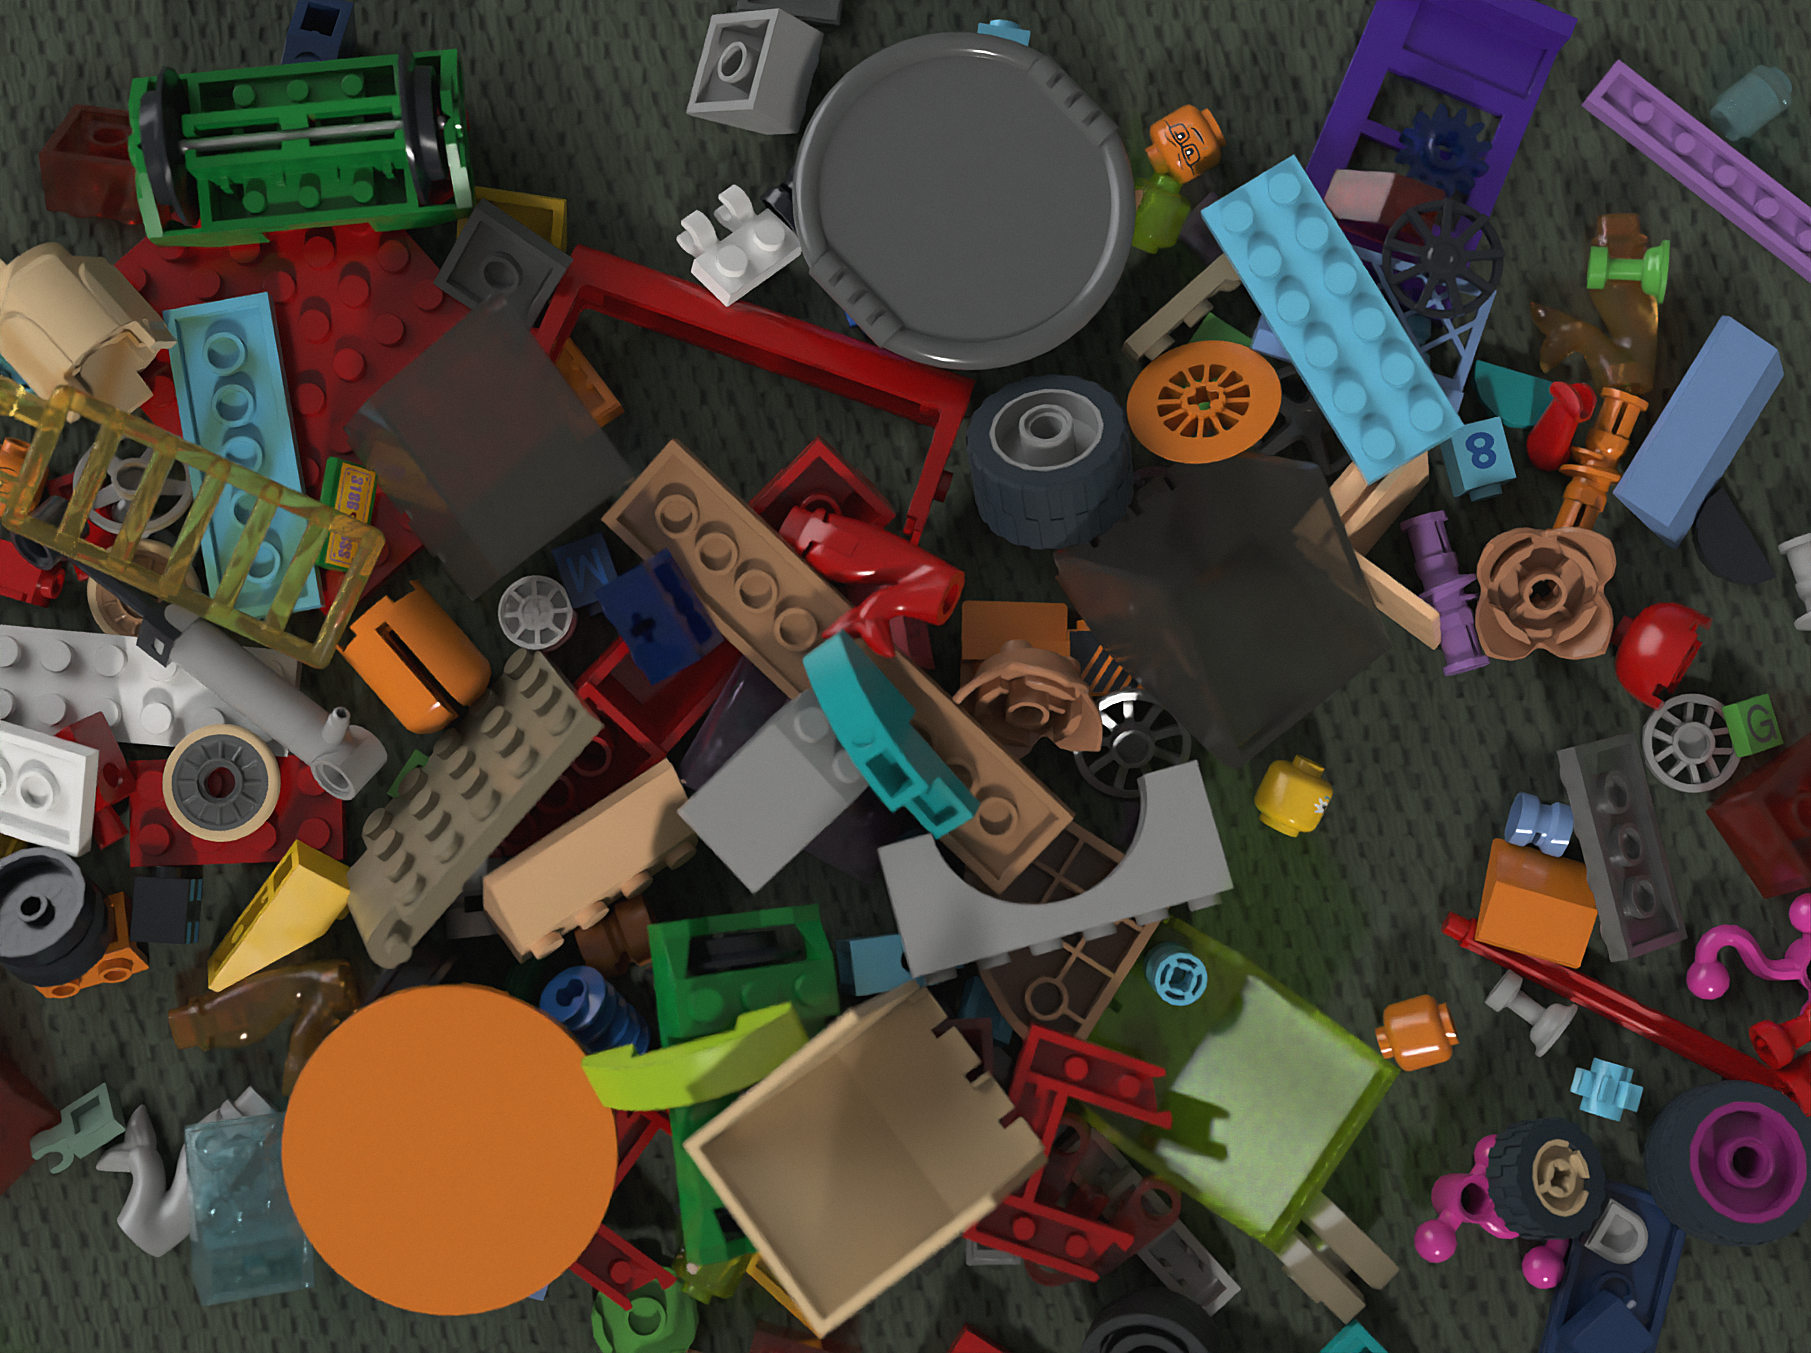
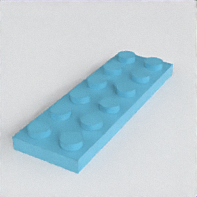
M1292 155L1201 210L1202 219L1368 486L1464 429L1463 422L1295 155Z
M268 292L162 311L167 329L177 340L176 344L169 349L214 623L224 626L326 607L319 566L311 563V560H309L314 536L273 296Z

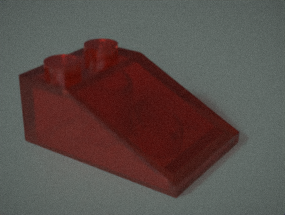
M1811 732L1734 784L1705 811L1764 899L1811 886Z

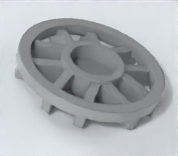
M1683 694L1664 701L1665 705L1661 710L1656 711L1654 709L1643 726L1642 751L1645 764L1660 782L1678 791L1695 793L1714 789L1730 778L1736 770L1741 757L1737 758L1733 744L1732 748H1715L1714 736L1728 734L1727 727L1710 730L1714 711L1720 714L1725 721L1722 707L1725 705L1706 695ZM1684 703L1682 721L1667 711L1677 704ZM1694 703L1706 705L1701 723L1693 722L1692 720ZM1660 717L1674 726V730L1670 735L1655 729V725ZM1652 736L1668 744L1667 747L1655 755L1652 749ZM1672 754L1677 763L1665 773L1658 765V762ZM1712 755H1730V759L1721 773ZM1702 762L1705 763L1712 777L1711 780L1704 783L1700 781L1696 764ZM1686 766L1691 784H1685L1673 778Z

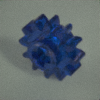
M1439 104L1431 120L1427 114L1420 111L1412 120L1414 129L1404 128L1398 137L1400 143L1407 146V148L1398 153L1395 157V162L1401 165L1410 164L1411 167L1402 182L1409 184L1416 179L1423 182L1420 188L1421 198H1425L1434 187L1439 188V195L1442 200L1444 198L1450 199L1453 196L1455 186L1461 193L1467 195L1475 187L1473 177L1482 178L1489 170V166L1484 161L1479 160V158L1487 155L1493 146L1486 141L1477 142L1476 139L1485 124L1478 122L1471 127L1464 124L1467 118V109L1464 107L1458 111L1453 119L1448 118V111L1444 104ZM1439 145L1448 149V161L1442 160L1439 157L1441 150Z

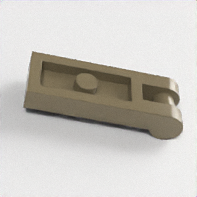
M1223 253L1125 340L1121 352L1134 366L1145 356L1152 362L1167 351L1175 342L1170 334L1183 322L1192 328L1214 307L1208 300L1219 290L1228 292L1238 288L1241 280L1225 254Z

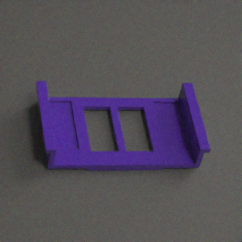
M1377 0L1305 169V173L1349 243L1382 254L1383 244L1390 228L1404 213L1400 209L1340 185L1359 136L1473 183L1465 205L1481 214L1484 213L1489 218L1556 55L1570 39L1578 19L1534 0ZM1386 72H1392L1501 118L1482 165L1479 166L1367 119ZM1460 215L1454 232L1451 231V237L1453 239L1458 238L1473 222ZM1423 220L1433 235L1438 237L1441 227ZM1410 222L1400 230L1396 237V240L1422 247L1425 244L1423 238ZM1481 230L1464 245V250H1476L1483 233ZM1398 251L1391 252V257L1415 265L1419 264L1417 256ZM1361 260L1375 284H1379L1370 263ZM1467 262V263H1466V267L1468 268L1469 265H1470V262ZM1416 277L1398 284L1403 292L1415 302L1418 301L1424 289L1421 279ZM1438 284L1434 288L1437 295L1447 291L1446 287ZM1380 289L1381 294L1385 298L1388 305L1391 307L1383 289ZM1449 297L1441 301L1445 310L1451 309ZM1397 299L1404 313L1411 310ZM1423 316L1430 319L1431 324L1440 328L1444 326L1441 319Z

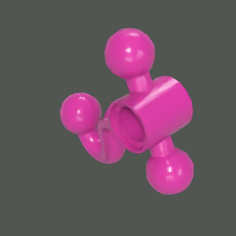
M1805 893L1796 897L1790 905L1789 917L1791 924L1797 931L1802 933V938L1795 940L1788 947L1785 959H1768L1749 931L1737 925H1719L1703 934L1696 946L1695 962L1689 967L1686 977L1689 990L1695 996L1707 1000L1721 997L1729 987L1730 976L1724 964L1717 960V953L1722 947L1729 945L1738 951L1744 964L1753 975L1769 981L1795 979L1808 990V1000L1801 1007L1800 1015H1802L1806 1007L1811 1004V976L1806 974L1807 966L1811 961V893Z
M1496 1134L1485 1136L1477 1142L1473 1152L1475 1166L1469 1174L1448 1173L1442 1175L1435 1182L1431 1201L1439 1217L1423 1222L1417 1227L1413 1237L1416 1251L1425 1260L1432 1263H1440L1449 1259L1454 1254L1457 1247L1455 1232L1462 1222L1479 1224L1497 1238L1512 1239L1519 1236V1233L1511 1232L1505 1226L1503 1219L1497 1216L1493 1209L1495 1208L1492 1199H1489L1487 1188H1489L1488 1178H1486V1167L1489 1164L1488 1153L1496 1142L1494 1140L1497 1137ZM1464 1187H1467L1470 1194V1202L1466 1209L1462 1207L1461 1193ZM1569 1239L1547 1240L1545 1246L1532 1248L1525 1254L1521 1264L1523 1275L1528 1283L1538 1289H1549L1562 1281L1565 1274L1563 1258L1569 1247Z

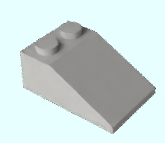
M808 688L783 705L677 813L754 893L843 812L869 783L855 766L837 738L821 708L817 696Z

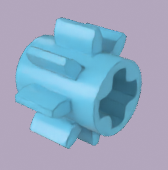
M1593 1058L1590 1071L1576 1068L1570 1092L1583 1096L1580 1110L1620 1122L1623 1108L1637 1112L1644 1087L1630 1083L1634 1072L1633 1069Z

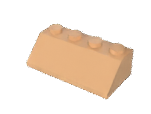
M667 758L483 878V914L520 964L533 956L537 960L547 957L564 942L562 936L579 925L582 929L593 926L608 913V905L623 895L627 899L636 897L651 885L654 874L666 866H669L671 870L677 869L697 852L695 847L698 844L699 835L677 813L688 801V798L673 766Z

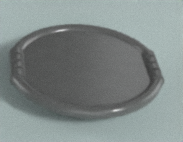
M942 32L910 38L888 46L864 59L834 85L817 107L801 140L794 166L792 202L797 237L810 269L809 275L880 349L884 347L913 361L940 368L985 370L1010 366L1044 354L1070 339L1099 312L1114 291L1130 254L1135 231V184L1131 163L1123 140L1118 132L1119 126L1049 53L1045 55L1016 41L974 32Z

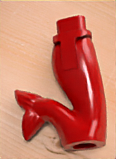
M797 505L794 506L778 533L795 549L799 556L804 557L806 562L815 571L827 579L843 584L889 586L876 591L859 606L844 613L821 634L822 638L828 640L844 629L853 640L863 638L866 645L873 652L884 657L893 658L896 655L889 624L892 618L898 616L912 617L940 626L950 617L964 586L963 571L914 543L864 521L830 513L828 515L827 511L822 508L816 509L813 513Z

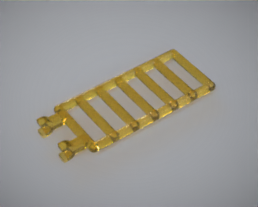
M0 375V414L13 416L37 427L18 477L0 470V502L6 504L1 522L6 529L313 668L322 669L328 666L336 650V644H339L385 544V536L381 530L70 385H57L53 389L49 401L26 391L13 380ZM69 411H73L101 424V428L61 524L57 528L28 515V511ZM124 435L154 449L110 552L81 539L80 535L121 437ZM176 459L206 473L164 572L160 575L131 560L173 462ZM228 483L258 498L214 597L211 598L183 585V582L223 490ZM280 507L309 522L265 620L262 621L233 607L277 508ZM330 530L360 545L318 637L313 644L284 631Z

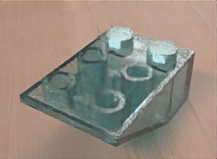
M286 1111L184 1126L192 1279L202 1306L314 1287L313 1245L297 1220L284 1181L282 1134Z

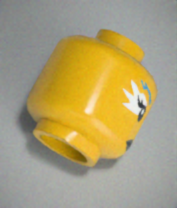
M1296 754L1293 762L1286 760L1272 762L1254 796L1255 806L1261 811L1258 819L1269 827L1295 838L1300 831H1313L1318 826L1334 792L1331 784L1321 777L1325 768Z

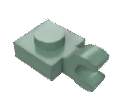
M105 1082L60 1111L62 1118L60 1124L36 1134L30 1140L32 1157L37 1160L49 1153L47 1155L49 1171L55 1174L71 1165L74 1154L81 1159L124 1132L126 1125L120 1098L116 1090Z

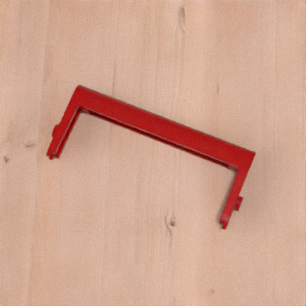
M581 243L577 244L570 256L574 260L559 282L540 328L532 327L526 337L522 356L526 360L514 392L520 393L516 407L524 409L527 403L539 405L550 377L565 348L566 341L583 310L591 309L933 428L935 433L902 532L912 536L910 542L918 545L934 500L944 503L954 473L945 469L970 402L976 380L936 366L913 361L890 350L880 349L876 345L740 298L726 307L705 286Z

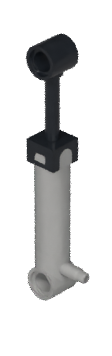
M51 496L10 532L14 547L31 565L41 570H51L60 561L68 560L143 617L136 646L165 668L173 661L310 766L318 784L329 794L342 800H351L387 762V753L384 746L371 732L360 726L349 725L350 713L346 708L337 707L331 714L207 620L206 615L209 608L180 585L159 603L83 545L82 542L90 534V526L85 516L72 502L60 496Z

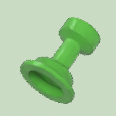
M1663 240L1661 245L1649 248L1645 252L1643 260L1610 258L1608 247L1591 246L1586 289H1603L1608 279L1641 281L1642 291L1654 296L1656 303L1662 304L1667 283L1670 240Z

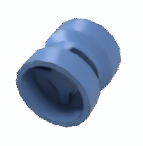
M1522 791L1519 792L1510 809L1505 828V841L1521 847L1528 843H1533L1539 847L1542 853L1560 857L1565 851L1573 831L1574 817L1571 806L1559 802L1552 805L1542 804L1537 796Z

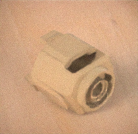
M48 242L24 252L0 272V354L55 415L63 416L72 423L80 418L81 413L104 403L122 420L154 396L139 374L151 363L160 349H171L177 340L167 329L165 321L120 271L112 266L104 257L72 256L62 244Z

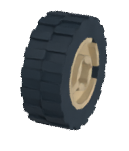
M1560 1117L1523 1120L1506 1126L1507 1130L1499 1132L1494 1139L1496 1142L1493 1148L1489 1150V1164L1486 1167V1178H1488L1489 1185L1487 1191L1489 1199H1492L1495 1208L1493 1209L1497 1216L1503 1219L1505 1226L1511 1232L1519 1233V1237L1526 1240L1573 1239L1579 1237L1581 1232H1588L1593 1227V1221L1598 1219L1602 1212L1600 1208L1602 1201H1605L1606 1195L1604 1190L1605 1170L1602 1169L1600 1161L1602 1158L1599 1151L1593 1146V1140L1588 1133L1584 1134L1580 1130L1579 1125L1574 1122H1566L1565 1118Z

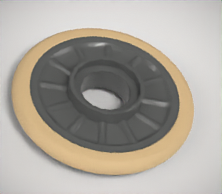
M232 724L209 725L187 735L171 752L163 773V795L173 818L189 833L209 841L224 842L237 840L257 830L272 814L280 794V769L270 747L252 731ZM221 767L229 769L235 776L236 782L232 793L225 798H217L208 787L209 776L214 770Z

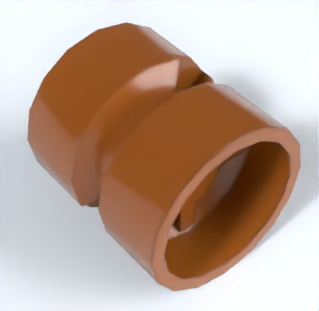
M642 892L632 899L625 898L615 902L612 913L606 914L593 926L582 929L579 925L573 931L586 965L596 969L608 981L625 974L628 964L632 961L639 966L652 962L648 925L658 924V921L646 895Z

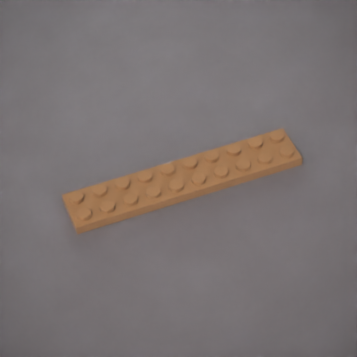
M678 438L672 439L601 520L791 700L808 688L815 694L805 669L803 658L826 641L821 637V634L840 616L856 606L825 577L815 571L806 562L804 557L799 556L795 549ZM863 638L854 640L916 710L909 724L981 803L973 818L938 839L996 894L1000 895L1068 825L1076 814L960 704L958 706L954 704L952 697L895 643L896 655L893 658H888L873 652L866 645Z

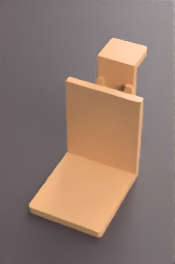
M1428 451L1369 486L1352 461L1296 527L1298 531L1304 534L1300 544L1308 549L1309 554L1325 567L1329 566L1333 569L1334 575L1344 584L1435 650L1441 643L1440 614L1364 557L1429 481Z

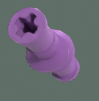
M1442 510L1408 519L1400 523V529L1402 533H1408L1416 563H1414L1415 570L1425 590L1417 597L1440 614V644L1447 664L1442 670L1444 676H1451L1486 666L1491 663L1489 656L1483 655L1474 625L1475 616L1473 610L1468 605L1469 602L1475 601L1480 597L1479 593H1465L1463 589L1477 579L1476 573L1459 575L1458 559L1456 553L1452 552L1444 521L1448 519L1447 513Z

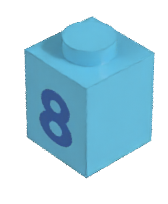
M1500 416L1466 424L1462 431L1440 443L1454 497L1469 494L1471 502L1490 499L1502 495L1501 486L1516 478Z

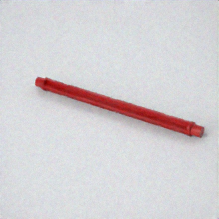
M1452 911L1446 916L1441 927V933L1457 940L1459 946L1507 969H1511L1515 973L1729 1080L1759 1083L1778 1090L1767 1072L1770 1067L1758 1062V1060L1654 1008H1649L1639 1003L1638 1000L1574 968L1474 940L1478 920L1473 917L1468 920Z

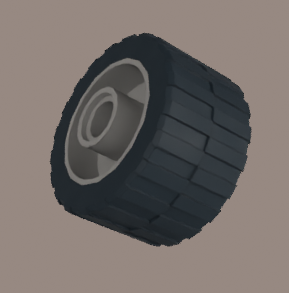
M1046 374V376L1040 377L1031 376L1000 388V391L988 396L982 402L981 407L973 413L970 418L971 424L966 431V448L975 500L983 522L988 523L990 530L996 535L1003 536L1010 543L1018 546H1029L1031 549L1068 548V546L1092 541V538L1103 535L1112 529V525L1120 521L1127 512L1126 508L1132 502L1134 495V475L1128 419L1125 409L1119 404V399L1113 393L1107 392L1104 386L1073 375Z

